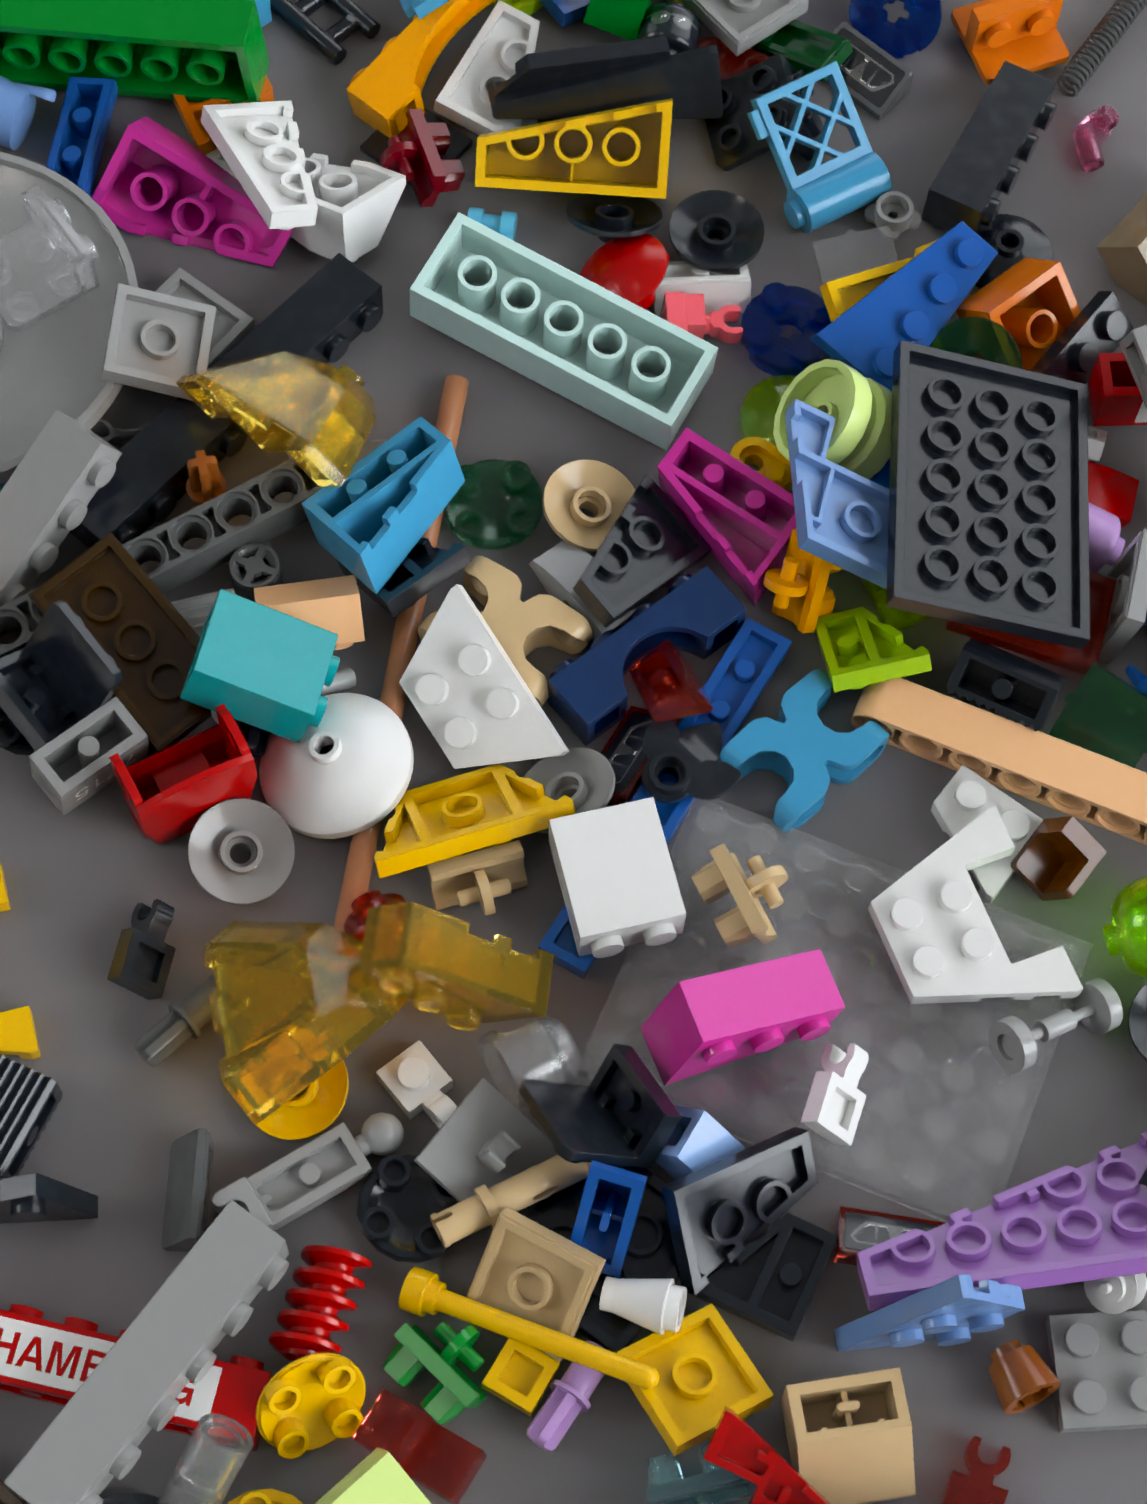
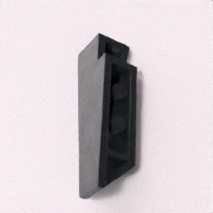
M667 36L526 54L515 63V74L506 81H491L487 84L492 115L495 119H564L670 98L673 99L672 119H719L723 115L717 45L670 55Z

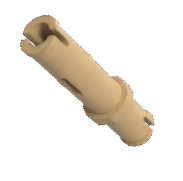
M556 1155L490 1188H487L484 1184L473 1190L475 1195L441 1212L431 1214V1222L446 1249L451 1244L485 1227L490 1226L493 1230L500 1212L508 1207L518 1212L586 1179L591 1163H571Z

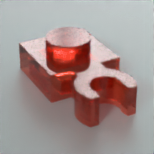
M974 1436L964 1451V1462L969 1470L968 1475L955 1470L950 1473L941 1504H1005L1008 1490L993 1485L994 1478L1002 1474L1008 1467L1011 1459L1010 1448L1003 1446L997 1455L996 1463L991 1465L985 1464L978 1456V1448L981 1445L982 1438Z

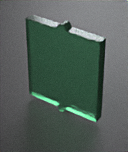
M1094 662L1075 692H1070L1065 696L1067 704L1048 734L1135 768L1144 753H1147V695Z

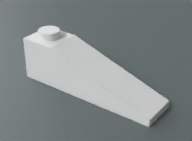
M218 148L206 154L207 157L236 178ZM313 153L310 158H306L304 168L305 172L310 174L318 207L315 226L296 227L291 237L313 253L328 259H333L338 253H341L353 263L359 257L378 246L406 186V176L367 161L353 160L351 167L328 164V155Z

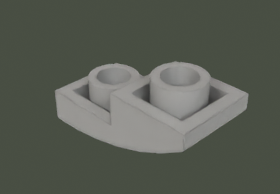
M563 540L528 564L549 595L556 597L562 602L566 600L571 608L588 620L593 632L592 640L594 641L605 631L613 630L629 619L636 608L634 607L605 628L573 590V587L591 561L592 556L584 549L571 546Z

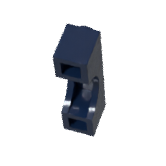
M708 566L693 576L689 573L685 574L672 584L668 594L654 604L646 602L637 608L630 616L629 622L616 632L608 630L599 635L591 644L589 651L574 661L570 658L560 663L550 674L547 702L587 746L626 717L628 694L623 679L636 661L647 654L660 650L685 651L704 660L737 635L744 624L747 608Z

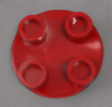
M644 234L630 238H614L598 248L589 257L580 276L646 310L653 305L656 299L654 291L661 284L666 274L670 257L663 244L651 235Z

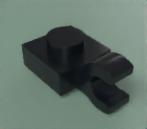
M159 899L153 901L152 908L143 903H137L131 918L132 928L121 930L107 980L148 1000L162 998L176 948L164 942L167 930L174 917V907Z

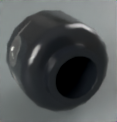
M666 2L657 4L647 9L638 32L637 40L667 36L670 55L694 50L697 48L700 35L699 21L691 11L680 3Z

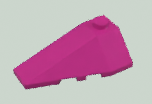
M147 116L127 126L92 196V199L104 210L111 221L128 233L160 237L172 240L171 243L186 247L188 245L216 251L219 255L269 267L276 265L295 228L291 230L269 229L235 177L188 141Z

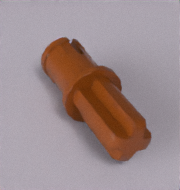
M205 450L195 451L196 458L187 461L189 478L186 482V491L189 498L194 502V508L225 493L227 487L224 476L219 472L216 457L206 456Z

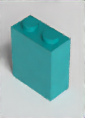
M220 589L206 618L180 698L215 712V707L224 704L234 719L299 743L308 726L311 725L317 728L325 713L328 698L321 696L323 685L330 687L340 663V658L333 655L338 634Z

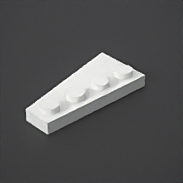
M292 101L203 105L202 125L268 228L291 230L295 227L315 226L318 207L310 174L306 173L304 168L306 158L303 148L299 147L297 122H293L292 119L294 110Z

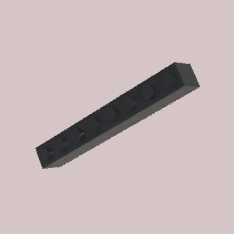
M338 253L206 372L204 391L199 402L178 397L119 450L122 455L116 462V470L113 477L105 486L97 490L87 505L85 518L79 526L69 532L88 548L92 547L110 532L123 545L140 536L155 521L160 522L166 519L174 510L177 501L187 493L186 482L189 478L187 461L196 458L195 451L205 450L206 456H215L218 464L226 456L232 457L237 454L251 433L261 424L267 425L272 422L286 401L295 393L301 394L306 391L321 369L329 362L335 363L341 359L346 353L349 344L363 331H371L379 323L384 313L382 285L341 253Z

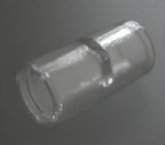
M207 1414L201 1417L177 1463V1467L172 1472L156 1504H222L253 1447V1438L249 1431L236 1420L224 1415Z

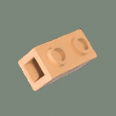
M355 575L253 588L256 603L338 634L334 650L346 649L352 646L354 642L365 641L360 594Z

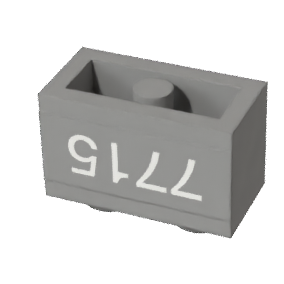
M115 696L29 756L32 778L62 816H64L116 780L109 759L110 756L118 753L126 767L146 759L149 754L148 735Z

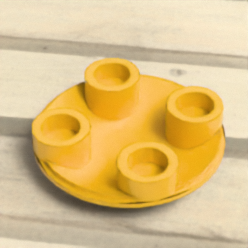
M333 1353L312 1354L291 1362L271 1378L259 1397L256 1407V1420L260 1434L285 1459L298 1458L306 1451L320 1448L336 1438L344 1439L355 1435L360 1430L364 1421L360 1410L364 1403L366 1387L361 1371L350 1359Z

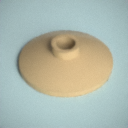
M589 459L571 461L554 471L547 481L542 496L544 515L552 530L566 543L582 548L585 551L596 552L633 495L635 488L625 475L604 462ZM580 509L591 511L594 518L586 516Z

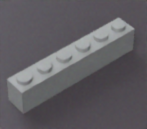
M231 1199L4 1481L7 1488L26 1504H102L103 1499L99 1495L113 1477L121 1480L134 1467L142 1452L137 1447L152 1428L157 1432L160 1431L173 1417L179 1407V1402L175 1398L187 1383L191 1381L197 1384L210 1370L216 1360L213 1350L224 1336L228 1334L234 1337L247 1323L253 1312V1308L249 1306L263 1287L270 1291L281 1280L289 1266V1262L285 1260L289 1255L286 1240Z

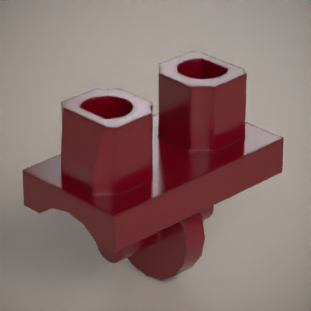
M408 109L406 113L408 119L407 126L398 135L388 139L389 147L382 153L380 162L382 167L406 176V182H411L420 207H433L439 193L459 190L465 177V171L460 160L440 158V155H446L450 146V133L446 123L426 122L422 109Z

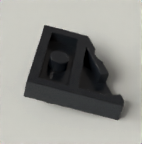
M421 537L377 595L357 577L356 581L360 589L391 616L395 617L405 609L413 606L420 598L469 564L472 559L462 543L453 542L448 550L433 548L428 538ZM337 560L344 575H353Z
M37 1172L0 1179V1224L98 1218V1196Z

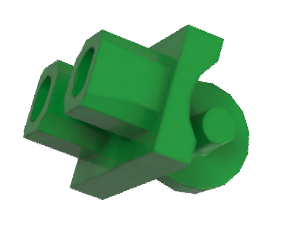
M443 1321L433 1331V1334L446 1346L442 1351L417 1325L411 1327L408 1323H404L394 1334L400 1342L391 1351L382 1366L383 1369L402 1387L408 1388L427 1368L440 1382L420 1404L440 1425L448 1424L466 1408L477 1409L487 1399L488 1395L455 1363L460 1360L472 1373L482 1366L485 1360L472 1348L480 1332L471 1324L460 1333H457Z

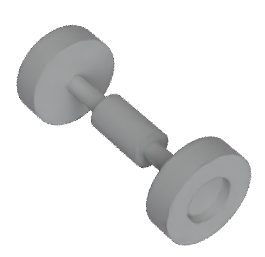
M1100 978L1081 984L1083 987L1081 994L1074 997L1075 1011L1064 1009L1039 1020L1034 1024V1029L1031 1031L1022 1020L1015 1016H1008L994 1022L988 1031V1042L995 1060L1007 1072L1018 1073L1035 1064L1037 1059L1035 1040L1037 1039L1042 1042L1049 1041L1075 1029L1077 1021L1080 1020L1088 1030L1095 1034H1104L1117 1028L1123 1019V1008L1115 989L1107 981Z

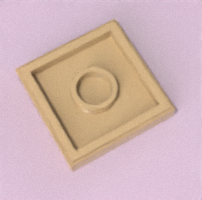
M507 1207L498 1216L466 1297L574 1337L606 1259ZM537 1349L542 1353L548 1355L549 1357L553 1358L554 1360L558 1361L559 1363L564 1359L556 1355L550 1354L548 1352L542 1351L540 1349Z

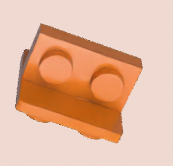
M983 0L952 10L950 18L986 85L992 84L1005 61L1030 72L1043 70L1068 61L1070 53L1056 29L1064 0Z

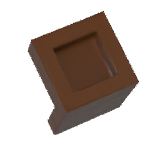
M1073 815L1043 819L1012 860L1011 868L1043 901L1070 899L1078 892L1107 851Z

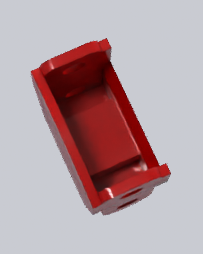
M224 704L215 707L218 725L129 767L125 766L118 753L109 757L114 775L122 788L126 804L144 839L150 837L156 844L168 843L191 832L198 819L211 807L231 799H251L257 779L255 760L233 716Z

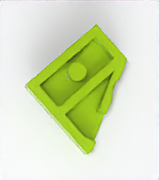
M864 607L818 617L815 633L834 692L861 689L870 684L932 671L928 649L923 646L915 650L904 643L902 632L890 624L879 622L877 616Z

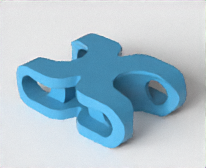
M820 669L813 670L786 691L782 698L777 721L768 717L754 719L721 750L718 760L737 768L741 772L739 780L756 770H771L783 777L789 788L778 799L772 822L784 834L793 833L823 808L829 782L844 785L856 780L883 753L890 736L875 721H868L863 726L849 733L835 732L824 726L818 714L828 704L832 684L829 676Z

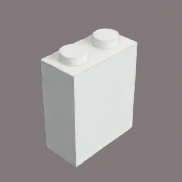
M654 797L549 820L548 841L579 956L593 954L596 958L610 957L623 951L624 946L645 942L648 946L663 945L674 940L677 934L683 933L686 911Z

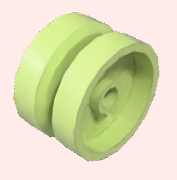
M824 359L809 365L798 374L782 395L775 414L773 435L778 451L790 461L785 413L786 409L796 398L836 418L826 459L867 479L872 478L884 467L890 458L892 392L887 387L871 378L864 377L854 368L838 360Z

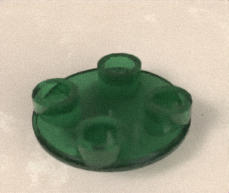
M488 459L471 465L465 464L460 466L465 482L444 508L447 523L459 539L479 549L502 550L521 543L534 532L543 514V494L539 483L531 474V470L526 463L519 460Z

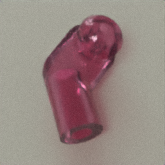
M1102 105L1098 110L1091 111L1074 129L1073 138L1081 168L1085 172H1094L1102 168L1105 163L1100 145L1111 135L1112 129L1118 126L1119 123L1118 112L1112 106Z

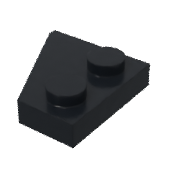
M787 1212L769 1226L763 1235L754 1242H749L745 1245L746 1249L735 1260L727 1262L707 1278L709 1284L696 1297L793 1342L839 1236Z

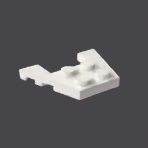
M996 806L988 808L870 902L868 911L911 1004L980 1002L981 998L1011 997L1012 1000H1033L1034 996L1059 995V999H1068L1079 996L1083 990L1063 946L1016 963L1010 962L968 873L971 869L1012 855L1015 849V845Z

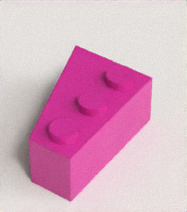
M686 427L657 466L660 488L712 548L710 552L755 606L767 590L763 584L765 573L770 569H782L792 529H796L793 494Z
M816 949L679 981L640 1028L663 1085L666 1086L753 1054L769 1051L779 1045L799 1038L801 1041H810L821 1037L831 1030L830 1023L845 1008V1004L821 949Z

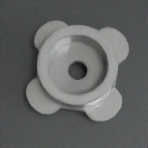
M898 191L882 194L876 204H870L866 207L864 213L865 219L868 222L874 223L879 228L881 238L890 242L898 240L900 234L907 229L918 228L921 223V215L919 212L914 211L912 200L906 194ZM889 216H895V217H897V218H896V219H892V218H889Z

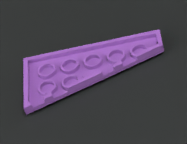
M1147 1132L1140 1135V1142L1120 1150L1116 1145L1099 1151L1097 1160L1078 1168L1065 1165L993 1196V1204L979 1210L970 1212L965 1207L949 1214L948 1223L925 1232L915 1228L858 1252L857 1271L868 1310H879L962 1274L971 1275L973 1288L979 1287V1281L989 1279L998 1281L999 1284L1020 1286L1022 1290L1147 1273V1186L1138 1183L1147 1167Z

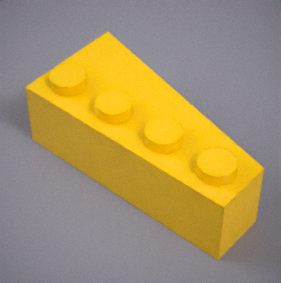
M670 98L480 134L477 137L475 187L666 199L673 99Z

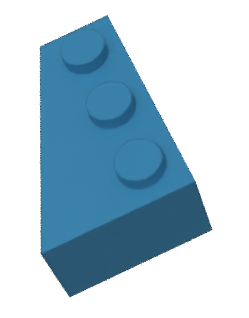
M420 416L301 504L318 544L377 595L464 484L465 479L451 440Z

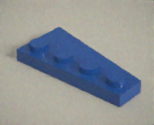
M962 221L883 281L860 301L847 309L833 322L811 337L810 340L834 360L847 364L864 377L873 379L892 392L893 351L900 340L929 347L998 252Z

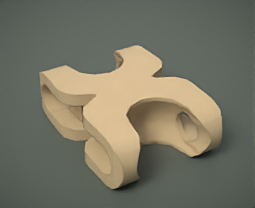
M474 556L471 558L472 561L463 568L465 588L470 595L485 607L480 614L542 707L548 699V682L545 675L525 659L526 656L536 648L547 646L562 650L571 655L577 654L592 639L593 632L591 626L583 615L554 596L538 594L525 602H521L522 583L515 573L486 557ZM437 612L429 614L418 627V635L421 641Z

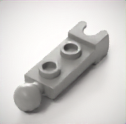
M376 1113L364 1122L361 1134L353 1138L343 1122L247 1179L242 1177L216 1192L211 1198L212 1206L216 1214L219 1215L232 1199L262 1223L276 1231L367 1178L372 1172V1167L367 1161L366 1156L371 1153L380 1156L394 1153L404 1140L402 1123L392 1114Z

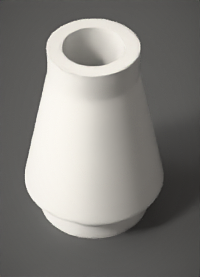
M607 1276L603 1283L599 1308L602 1311L616 1314L659 1335H663L665 1330L677 1333L683 1320L687 1288L675 1285L673 1278L618 1279Z

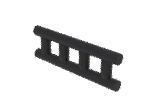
M270 0L271 9L335 65L341 63L347 55L346 49L340 45L342 41L357 30L368 39H372L379 33L381 25L353 0H299L295 4L289 0ZM328 3L343 18L324 31L309 16Z

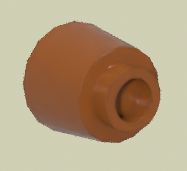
M1012 1340L999 1346L989 1356L993 1363L989 1366L988 1372L1005 1415L1018 1414L1032 1408L1050 1397L1061 1385L1060 1381L1033 1346H1022L1019 1340Z

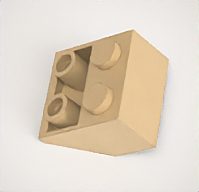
M900 1367L786 1385L780 1397V1404L792 1467L830 1504H867L915 1496L912 1424Z

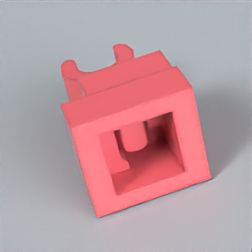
M665 292L660 317L701 339H703L704 334H709L710 337L718 338L720 341L728 344L739 343L743 334L742 327H729L725 324V322H737L739 320L741 307L727 305L719 311H713L706 315L704 294Z

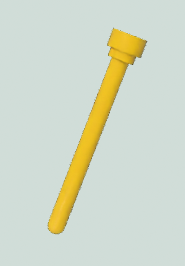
M415 1266L410 1270L402 1285L399 1295V1308L406 1312L424 1317L427 1313L434 1316L439 1311L640 1388L652 1389L658 1384L659 1374L652 1366L447 1290L446 1283L439 1281L438 1274Z

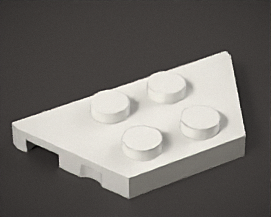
M458 584L453 586L449 590L399 681L453 768L463 769L564 756L570 752L464 587Z

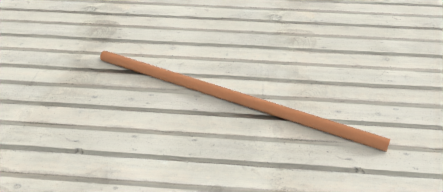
M449 375L445 378L435 428L451 440L456 452L469 381L459 375ZM444 509L422 536V538L429 539L433 548L437 547ZM427 594L396 617L380 702L388 706L401 721L407 694L399 681L416 652L419 637L418 627L422 622ZM382 820L369 829L352 835L324 971L325 974L334 978L347 979L351 977Z

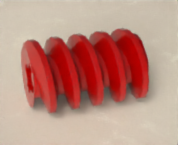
M307 1245L301 1252V1259L308 1266L298 1267L294 1270L293 1280L301 1288H291L286 1291L285 1301L293 1309L282 1310L278 1313L277 1323L286 1331H275L270 1334L269 1344L273 1349L290 1362L317 1353L341 1354L342 1348L329 1337L331 1332H349L350 1326L337 1315L339 1311L357 1310L358 1305L347 1297L345 1293L347 1289L364 1290L365 1282L355 1276L353 1271L355 1268L372 1269V1262L355 1252L336 1246Z

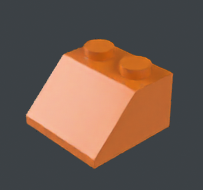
M1026 257L964 300L956 309L957 316L972 350L982 360L1029 371L1081 312L1061 262Z

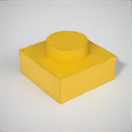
M508 1338L484 1378L482 1388L531 1417L559 1370L560 1363L532 1346Z

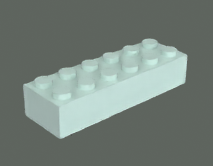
M458 212L410 287V316L666 451L713 373L718 347Z

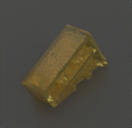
M414 902L368 908L358 971L380 982L379 987L382 990L401 994L414 1001L413 1006L426 1012H434L447 1019L448 1026L458 1030L472 1031L477 1030L479 1024L546 1016L554 954L541 949L535 951V954H522L511 949V938L496 934L493 936L492 942L468 934L470 925L468 922Z

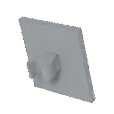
M481 1078L414 1161L458 1202H461L475 1195L473 1190L483 1184L490 1188L558 1154L555 1152L551 1140L485 1078ZM490 1226L486 1227L491 1232L493 1231Z

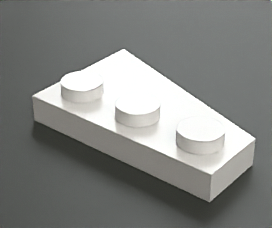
M499 0L435 100L433 111L477 135L521 127L522 119H495L493 117L487 84L491 81L508 80L515 74V63L526 54L535 53L540 21Z

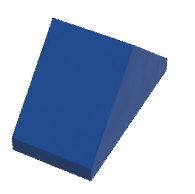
M592 1160L570 1241L606 1259L601 1273L619 1278L643 1201L647 1176Z

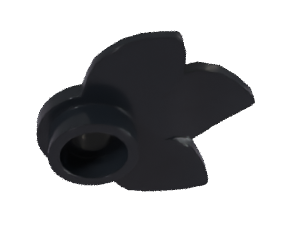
M658 716L650 723L644 733L642 745L648 761L642 772V784L650 797H654V800L666 804L677 803L687 796L701 800L716 799L729 792L737 784L741 776V772L737 768L718 761L722 747V731L718 723L698 724L680 731L670 718L661 719ZM668 773L676 778L677 783L667 786L662 784L658 777Z

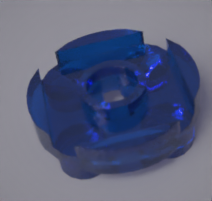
M851 0L849 18L852 27L895 59H902L905 55L913 54L916 51L920 52L927 48L934 40L940 28L943 11L941 0H899L904 3L903 9L909 12L907 18L898 17L895 23L887 20L888 11L883 9L886 3L893 4L896 0Z
M779 282L766 285L762 293L754 297L747 305L741 322V327L743 328L741 342L742 345L744 343L745 348L750 353L749 359L752 363L770 375L781 378H795L809 365L824 359H830L831 357L810 340L811 337L831 323L824 299L813 291L802 287L786 286ZM780 326H795L801 332V335L793 333L790 339L781 336L782 329Z

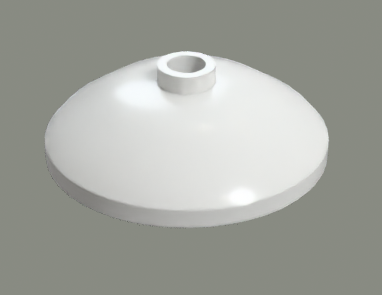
M356 693L324 695V697L328 698V704L319 726L316 728L309 725L299 743L273 733L268 738L266 751L260 760L259 778L261 789L269 807L279 813L289 828L300 834L321 839H336L363 832L383 820L397 806L408 788L413 771L414 755L412 742L405 726L399 717L384 703L369 696ZM331 744L334 745L330 752L319 754L324 747Z

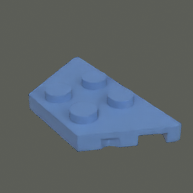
M956 1275L834 1329L837 1352L884 1346L908 1347L930 1340H936L938 1346L966 1343L971 1340L970 1332L980 1333L1003 1328L1005 1326L1003 1318L1025 1310L1022 1289L1020 1286L999 1284L998 1281L989 1279L979 1281V1287L973 1288L971 1275Z

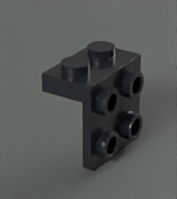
M780 53L721 82L723 115L719 119H705L715 162L723 171H729L770 150L766 138L757 139L747 113L754 110L751 100L806 75L802 69L796 71ZM803 88L791 94L800 97ZM781 98L767 104L775 124L789 129L797 105ZM805 110L798 134L818 142L819 135L823 129V123L819 115ZM781 136L783 143L785 142L786 137ZM794 142L793 147L808 162L811 161L815 150Z
M58 600L49 605L26 646L0 658V707L33 749L37 751L107 703L121 683L122 674L114 659L105 652L85 627L82 619L73 612L65 601Z
M613 1044L589 1086L525 1079L518 1090L529 1107L531 1116L539 1122L553 1143L555 1152L561 1158L571 1163H591L594 1160L618 1168L625 1166L651 1168L682 1118L681 1114L630 1045Z

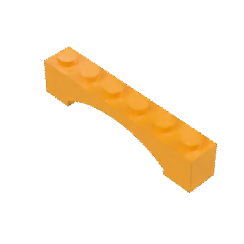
M450 0L422 19H419L417 14H415L412 22L398 36H394L386 42L381 54L367 68L360 69L351 79L346 91L353 114L374 130L378 129L388 138L402 132L408 124L406 117L408 109H422L423 114L425 113L421 94L431 68L440 53L469 20L496 0Z

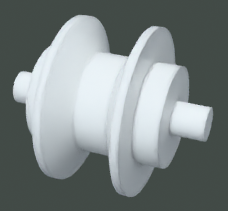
M1145 1273L1084 1281V1289L1087 1298L1095 1308L1107 1314H1119L1137 1306L1143 1300L1147 1291V1277Z

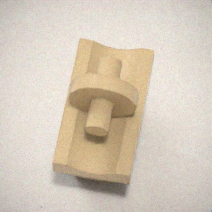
M519 840L497 846L491 845L481 848L479 851L427 865L432 899L436 911L455 905L463 907L479 902L483 915H492L496 913L493 898L512 893L511 890L528 886L524 867V851Z
M724 843L711 849L710 853L714 860L702 867L691 878L699 894L708 905L729 893L732 894L737 903V907L714 919L724 942L732 948L749 942L754 938H758L763 944L777 938L778 935L758 898L763 896L770 909L777 908L784 903L777 889L788 879V874L784 867L775 865L766 868L761 856L756 855L746 861L752 874L748 878L737 856L734 853H729Z

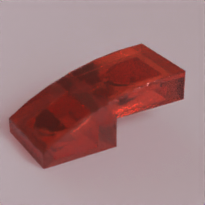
M384 1388L352 1437L355 1442L371 1453L377 1447L388 1451L412 1480L452 1504L459 1503L487 1457L481 1448L435 1423L429 1414Z

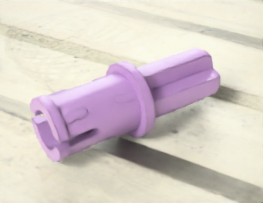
M586 1340V1341H585V1342H588V1343H590V1344H593V1345H596V1346H598V1347L603 1348L602 1346H600L599 1344H597V1343H595V1342H593V1341H589V1340ZM572 1362L560 1380L554 1379L551 1382L550 1388L552 1393L527 1428L526 1435L536 1446L551 1452L555 1450L580 1411L587 1412L591 1404L588 1399L605 1374Z

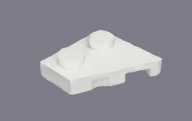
M962 765L933 802L931 812L942 831L953 837L988 808L996 806L1015 845V849L1012 855L970 870L980 886L979 895L984 902L990 905L1015 872L1011 868L1012 860L1043 819Z

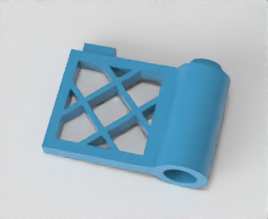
M837 61L751 100L754 110L747 113L757 139L766 138L788 191L786 195L787 202L783 205L784 214L793 228H799L804 233L809 234L878 200L882 194L891 191L892 184L889 171L880 156L873 152ZM825 77L828 78L834 93L829 110L809 102L815 82ZM803 88L800 97L791 94ZM781 98L797 105L789 129L775 124L767 104ZM839 109L841 110L843 116L838 114ZM805 110L826 118L818 142L798 134ZM834 123L848 128L855 145L854 148L842 153L827 146ZM781 136L786 137L784 143H783V141H782V139H781ZM794 142L815 150L809 169L797 175L789 158ZM824 154L832 157L821 163Z

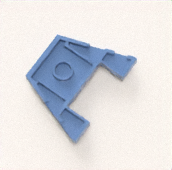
M795 398L786 409L785 420L798 548L887 589L889 489L827 460L826 455L836 418Z

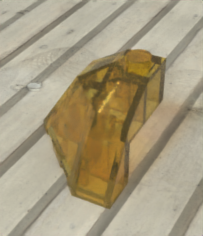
M286 351L266 353L183 375L176 382L210 418L230 417L264 452H286L319 487L342 486L347 480L376 422L374 399L363 389L365 383L353 369L345 365L338 369L333 365Z
M233 921L203 946L205 966L214 969L217 990L209 994L214 1032L223 1034L226 1056L218 1061L221 1082L254 1125L263 1121L350 1055L392 1019L414 995L406 985L401 971L394 965H391L380 950L326 923Z

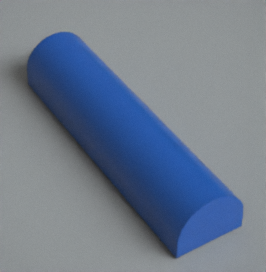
M69 77L46 167L67 178L91 197L118 94V86L115 79Z

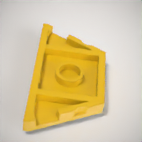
M495 764L407 790L394 808L395 814L388 820L384 830L386 839L384 850L376 851L374 860L378 876L381 879L491 845L505 844L514 838L549 828L550 819L576 814L574 803L570 797L565 795L558 800L545 796L543 784L530 778L519 777L514 770L501 764Z

